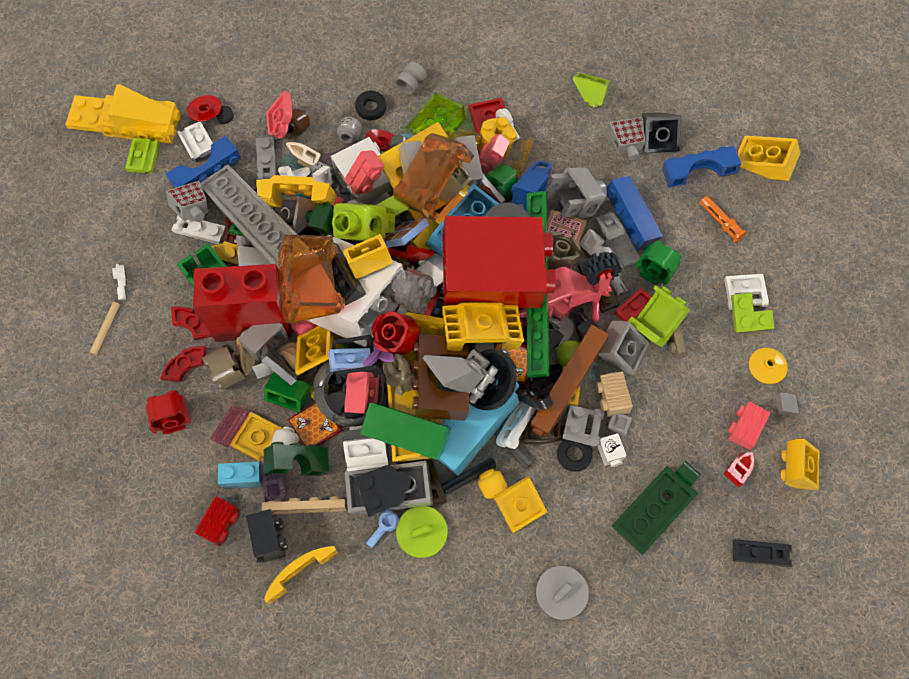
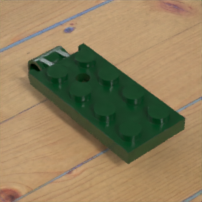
M687 461L675 473L666 466L611 527L643 555L696 497L698 493L690 486L701 474ZM668 493L670 500H665L663 494Z

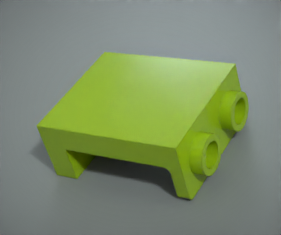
M655 285L653 287L656 290L655 294L637 318L631 316L628 322L655 344L663 347L689 313L690 309L685 306L687 302L680 297L673 298L670 296L672 292L664 286L660 289Z

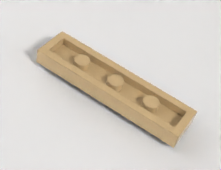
M339 496L330 497L329 500L311 497L309 501H301L300 498H290L287 502H281L280 499H269L268 502H262V511L271 509L275 514L347 511V503L345 499Z

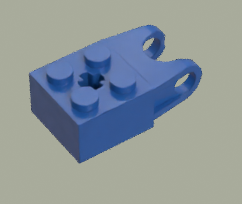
M539 160L534 162L524 174H521L519 181L513 184L511 190L513 199L510 203L516 205L523 204L524 210L527 212V193L547 190L548 177L551 173L552 165L547 161Z

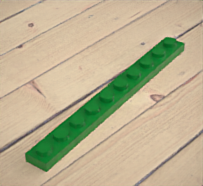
M546 191L527 193V213L529 217H542L543 233H547ZM545 257V269H548V257ZM548 294L545 295L541 308H527L528 377L549 376Z

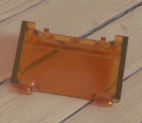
M435 133L427 135L401 181L394 188V199L403 206L435 222L439 215L435 211V206L440 204V201L437 200L438 196L456 166L461 169L463 166L462 162L470 164L474 155L463 143Z
M284 234L278 252L277 263L285 323H296L338 314L341 309H344V297H341L340 293L335 292L331 262L333 257L337 255V246L334 245L333 236Z

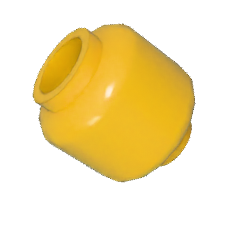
M489 469L479 476L478 486L486 499H492L495 495L508 488L500 471Z

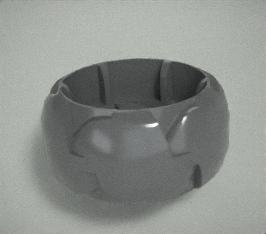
M329 359L326 360L318 368L313 381V394L317 407L327 419L345 427L362 426L366 414L348 413L341 410L346 399V380L348 374H342L344 379L340 383L341 391L328 394V381L335 371L330 372ZM376 361L375 365L379 367L378 374H380L377 404L386 406L388 402L387 379L383 366L380 362Z

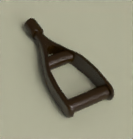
M533 414L523 431L521 442L524 444H548L562 440V428L565 429V424L560 421L557 422L554 438L530 439L531 419H534L536 415ZM585 429V434L590 435L591 429Z

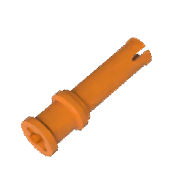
M705 196L699 204L722 226V231L727 232L733 238L734 243L739 242L746 236L747 231L742 230L735 219H730L709 196Z

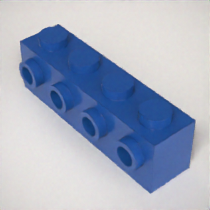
M626 176L612 180L606 188L607 197L614 206L615 212L621 219L623 227L629 234L631 242L636 249L647 248L648 245L660 240L663 235L631 177Z

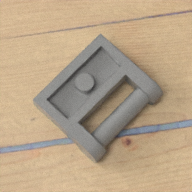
M570 405L563 439L597 446L600 441L598 435L601 421L604 419V412L600 409L590 410ZM587 419L593 420L590 435L585 434Z

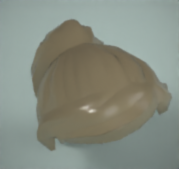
M396 353L393 354L394 361H383V371L387 379L386 384L395 387V393L403 395L405 392L412 390L413 378H416V372H413L411 364L404 356Z

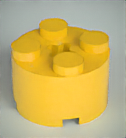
M504 117L486 120L482 124L477 139V148L480 152L482 147L489 143L493 136L500 134L510 141L503 157L504 159L509 155L515 141V129Z

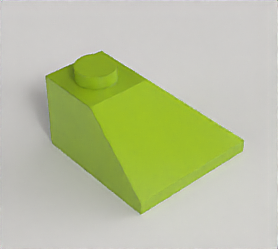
M577 72L573 77V81L584 101L589 102L588 105L592 107L602 106L610 81Z

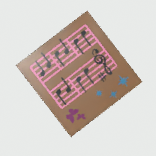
M551 210L547 220V233L561 232L564 233V237L570 238L571 236L579 243L587 221L573 216L563 217L561 212Z

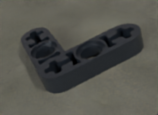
M549 365V376L529 377L526 379L525 384L519 383V388L515 391L519 401L537 410H545L551 407L553 404L551 395L543 390V388L558 380L563 372L561 365Z

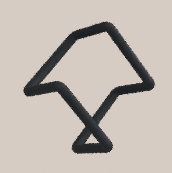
M365 335L333 340L332 349H336V344L368 339V348H370L371 354L373 352V337ZM374 363L372 366L335 371L337 383H341L342 374L373 370V375L377 378L379 367Z

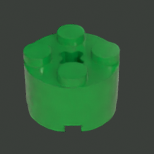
M506 164L497 165L485 177L505 198L503 203H510L513 199V194H511L512 186L518 182V179L515 176L517 175L516 171Z
M657 240L648 245L637 261L636 268L638 269L639 267L641 277L654 285L664 283L663 285H666L680 266L681 254Z

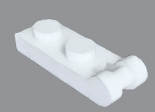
M178 215L176 218L177 222L171 229L174 233L215 244H221L227 230L226 226L204 220L196 222L192 218L184 221ZM184 223L188 224L187 228L183 227Z
M519 401V405L510 414L497 436V445L513 449L517 448L519 444L518 439L536 409Z

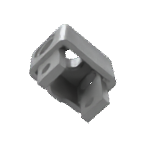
M585 167L566 168L562 174L551 175L548 179L546 192L555 191L559 197V203L563 208L561 211L563 217L573 216L579 219L593 217L607 195L605 183L601 180H595L590 171Z

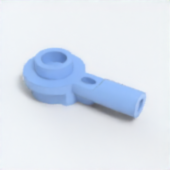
M385 511L380 515L378 529L366 542L371 548L386 531L390 532L397 528L399 521L397 514L393 511Z

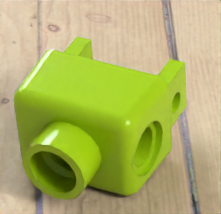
M337 203L334 205L332 220L333 236L338 239L365 241L381 234L384 240L386 233L395 232V213H386V207L383 205ZM373 219L374 226H373V229H372V231H371V229H370V222H371V220Z

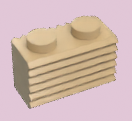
M623 371L600 375L598 382H596V389L603 398L601 400L602 411H606L607 417L616 414H629L633 405Z

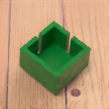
M209 243L194 252L200 264H196L191 254L177 263L180 271L193 288L194 269L227 267Z

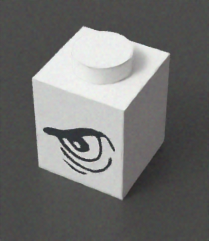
M618 433L601 438L597 445L605 466L611 465V467L621 465L627 456Z

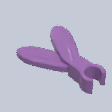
M372 343L374 351L364 360L363 365L364 367L371 366L378 358L384 362L394 361V355L390 352L380 351Z

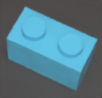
M260 462L218 464V485L222 489L263 487V466Z

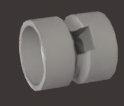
M410 62L405 67L404 72H401L396 78L395 84L400 91L407 95H412L419 87L418 85H421L425 80L427 73L418 63Z

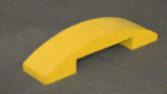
M334 546L324 547L297 558L275 578L264 600L268 604L273 603L287 592L283 586L284 583L316 559L323 565L335 556L338 551Z

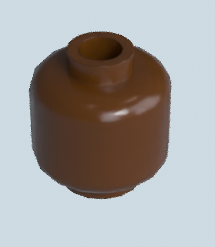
M293 109L287 132L293 135H300L310 125L308 114L300 109Z

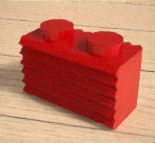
M215 496L194 533L220 546L221 543L227 540L231 524L234 525L238 521L240 509Z

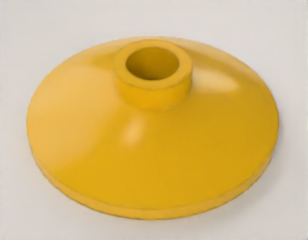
M758 349L749 359L751 374L762 383L776 384L783 380L787 374L788 366L786 359L775 349ZM767 361L772 362L773 366H769Z

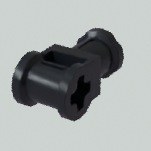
M583 308L574 310L568 316L577 326L576 332L580 341L583 340L591 325L599 328L592 318L587 319L583 313Z

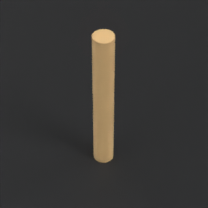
M112 303L91 347L90 354L97 356L118 311L119 303Z

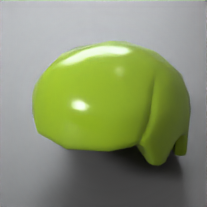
M568 340L562 342L557 348V362L562 367H566L580 343L577 341Z

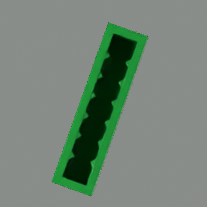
M370 402L360 434L438 460L446 448L452 428Z

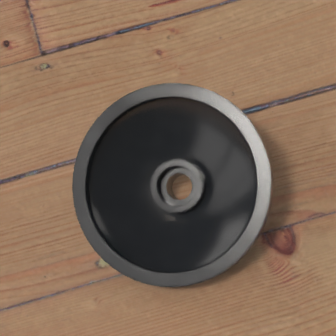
M487 349L480 352L490 362L486 368L487 371L491 366L499 370L494 376L495 380L492 384L489 383L485 388L484 395L478 398L475 404L469 401L473 407L483 411H492L502 407L510 399L516 387L517 371L515 364L506 353L497 349Z

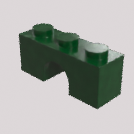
M273 442L269 447L263 449L265 474H285L293 470V459L300 464L301 475L321 476L329 472L328 448L320 447L318 444L302 446L301 443L284 445L283 442Z

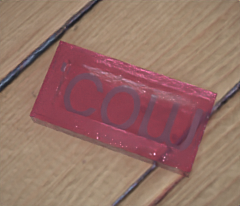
M231 405L210 439L228 448L249 414Z

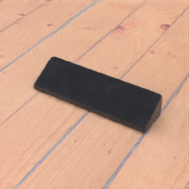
M327 239L316 254L343 305L346 306L365 296L366 292L359 280L355 279L339 245Z

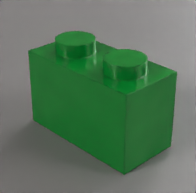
M273 372L264 387V401L298 413L302 411L310 396L309 383L297 380L290 385L275 372Z

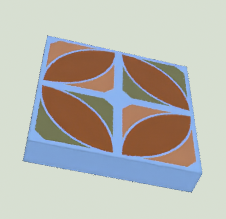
M426 218L401 223L395 228V232L389 233L385 237L386 247L390 248L407 244L428 226L429 223Z

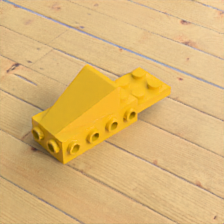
M117 84L114 95H106L105 99L75 95L65 125L68 129L102 132L104 136L143 138L172 144L181 114L174 102L149 99Z

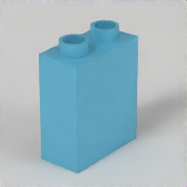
M471 347L468 349V355L472 351ZM439 381V389L445 391L459 392L457 390L444 387L442 383ZM516 382L515 390L510 399L496 410L483 411L469 403V413L465 421L442 419V425L452 429L446 448L438 460L457 476L460 475L519 405L518 395L515 393L519 388V384Z

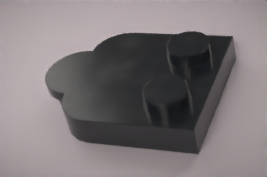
M390 465L382 466L355 477L368 517L403 504L406 498L405 491L411 485V478L406 472H397Z

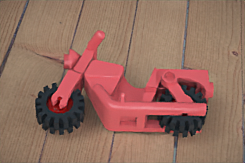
M602 252L599 253V256L594 255L593 259L589 258L588 262H585L583 266L586 276L567 267L555 269L554 294H548V317L551 319L553 313L551 304L564 299L565 303H568L570 307L591 302L592 320L598 322L601 295L610 296L609 292L612 291L610 281L614 280V277H618V273L622 272V267L616 254L613 252L603 254ZM518 308L521 327L523 328L527 326V308Z

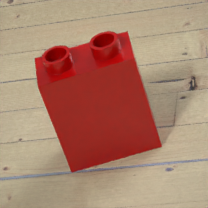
M445 216L442 233L444 306L458 305L460 303H503L504 305H515L518 308H541L545 295L554 294L556 285L555 270L545 269V257H551L553 252L552 233H543L542 217Z
M276 264L194 269L193 307L215 342L236 341L242 332L249 329L252 325L278 323L283 325L287 336L292 337V327L290 326L291 308L281 292L284 283Z

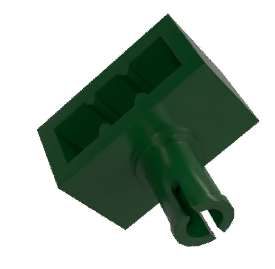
M324 203V205L315 204L313 211L309 210L305 215L306 221L309 222L308 226L325 236H333L332 220L334 206L328 203Z

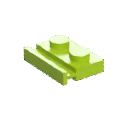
M133 138L125 166L126 171L134 173L149 172L153 174L160 146L159 141Z

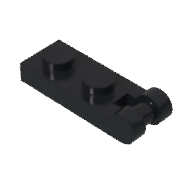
M733 540L734 562L792 567V560L790 559L792 545ZM777 551L781 552V558H777Z

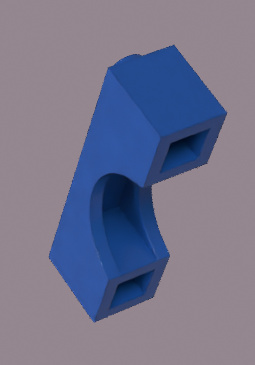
M224 136L211 144V156L205 164L195 168L185 167L180 164L165 175L173 188L196 181L201 183L227 164L229 166L235 165L241 158L236 147Z
M723 146L712 151L705 150L694 155L687 154L680 158H670L664 162L662 170L668 188L685 185L689 174L695 169H711L721 177L737 173L741 162L735 146Z

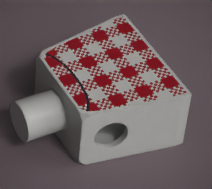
M643 118L609 122L607 133L617 153H627L629 160L638 159V151H642L645 143Z
M199 181L166 191L169 207L182 220L186 221L193 218L196 222H200L205 218V214L208 212L207 201Z

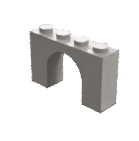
M475 136L456 137L451 143L453 155L472 178L468 185L470 187L472 184L478 186V183L484 178ZM422 142L402 143L398 151L407 193L422 194L426 190L435 192L433 187L424 181L421 174L428 167L425 161Z

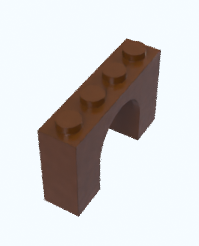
M419 334L418 341L414 342L413 353L416 354V359L413 360L412 366L413 372H416V378H413L412 390H416V396H413L412 409H415V417L465 421L469 413V393L445 391L437 388L428 377L427 370L430 367L423 357L431 355L466 359L468 357V343H464L461 351L447 350L446 336Z

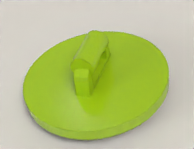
M428 506L413 507L407 510L399 519L396 528V536L400 547L408 555L416 558H428L438 553L443 548L448 533L447 524L443 516L437 510Z

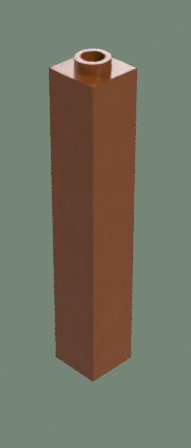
M591 325L550 391L553 400L552 406L545 410H539L532 420L531 428H533L532 431L536 435L549 437L608 341V333Z

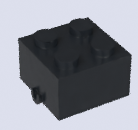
M268 509L246 515L254 557L258 559L256 562L264 563L285 557V550H288L286 538H283L281 530H284L282 519L279 518L278 514Z

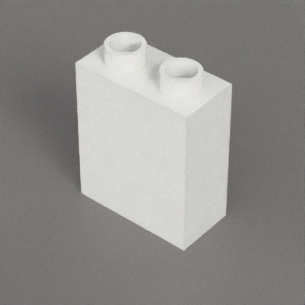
M328 235L318 247L312 250L316 253L327 239L338 244L342 252L354 245ZM318 261L287 283L285 281L281 292L294 315L344 338L365 335L374 337L371 334V329L375 319L389 311L394 312L410 292L411 286L402 264L393 261L391 265L358 278L366 295L345 306L323 266ZM368 339L353 341L364 347L368 345Z

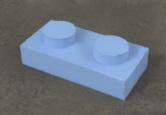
M370 348L329 349L330 372L364 367L363 362L370 355Z

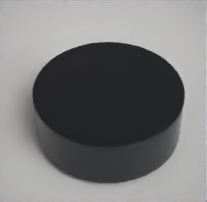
M222 106L216 118L218 122L226 124L233 120L234 114L229 106Z

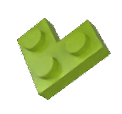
M752 293L731 295L735 333L774 329L773 310L754 311Z

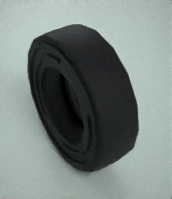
M377 91L362 92L355 101L356 112L362 119L368 121L379 119L386 111V100ZM368 101L377 103V107L374 110H367L364 105Z
M564 439L557 449V459L560 465L571 472H579L586 469L593 458L592 447L579 442ZM578 447L582 451V458L578 461L571 460L567 455L568 449Z

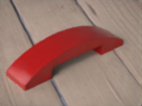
M407 245L406 252L396 250L397 246L387 248L391 257L409 262L426 260L434 255V251Z

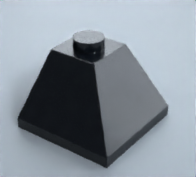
M660 112L642 113L645 136L644 153L680 151L682 116Z

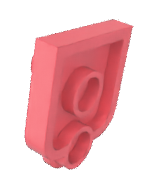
M283 91L266 112L268 134L280 139L285 137L288 131V124L292 118V101L290 93L287 91Z

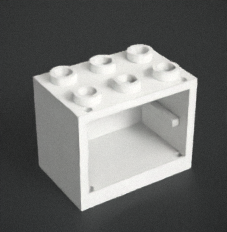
M370 137L331 156L334 173L344 189L350 192L351 200L360 201L362 204L371 203L386 191L396 194L383 171H381V177L372 185V191L367 194H354L350 188L351 186H348L344 180L361 151L372 150L378 156L381 155L379 146L376 142L373 143Z

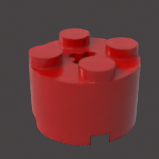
M393 311L379 315L371 329V334L374 336L373 343L377 349L400 355H406L411 352L414 342L418 341L419 334L421 333L420 326L417 325L411 316Z
M169 391L167 394L151 396L147 399L145 408L151 432L157 434V431H162L163 434H172L183 430L187 422L190 424L191 420L186 398L179 395L178 391Z

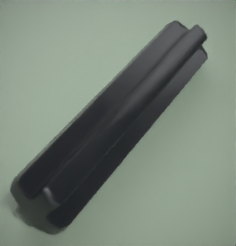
M489 458L441 485L443 492L448 495L479 478L483 472L495 469L496 463L494 459Z

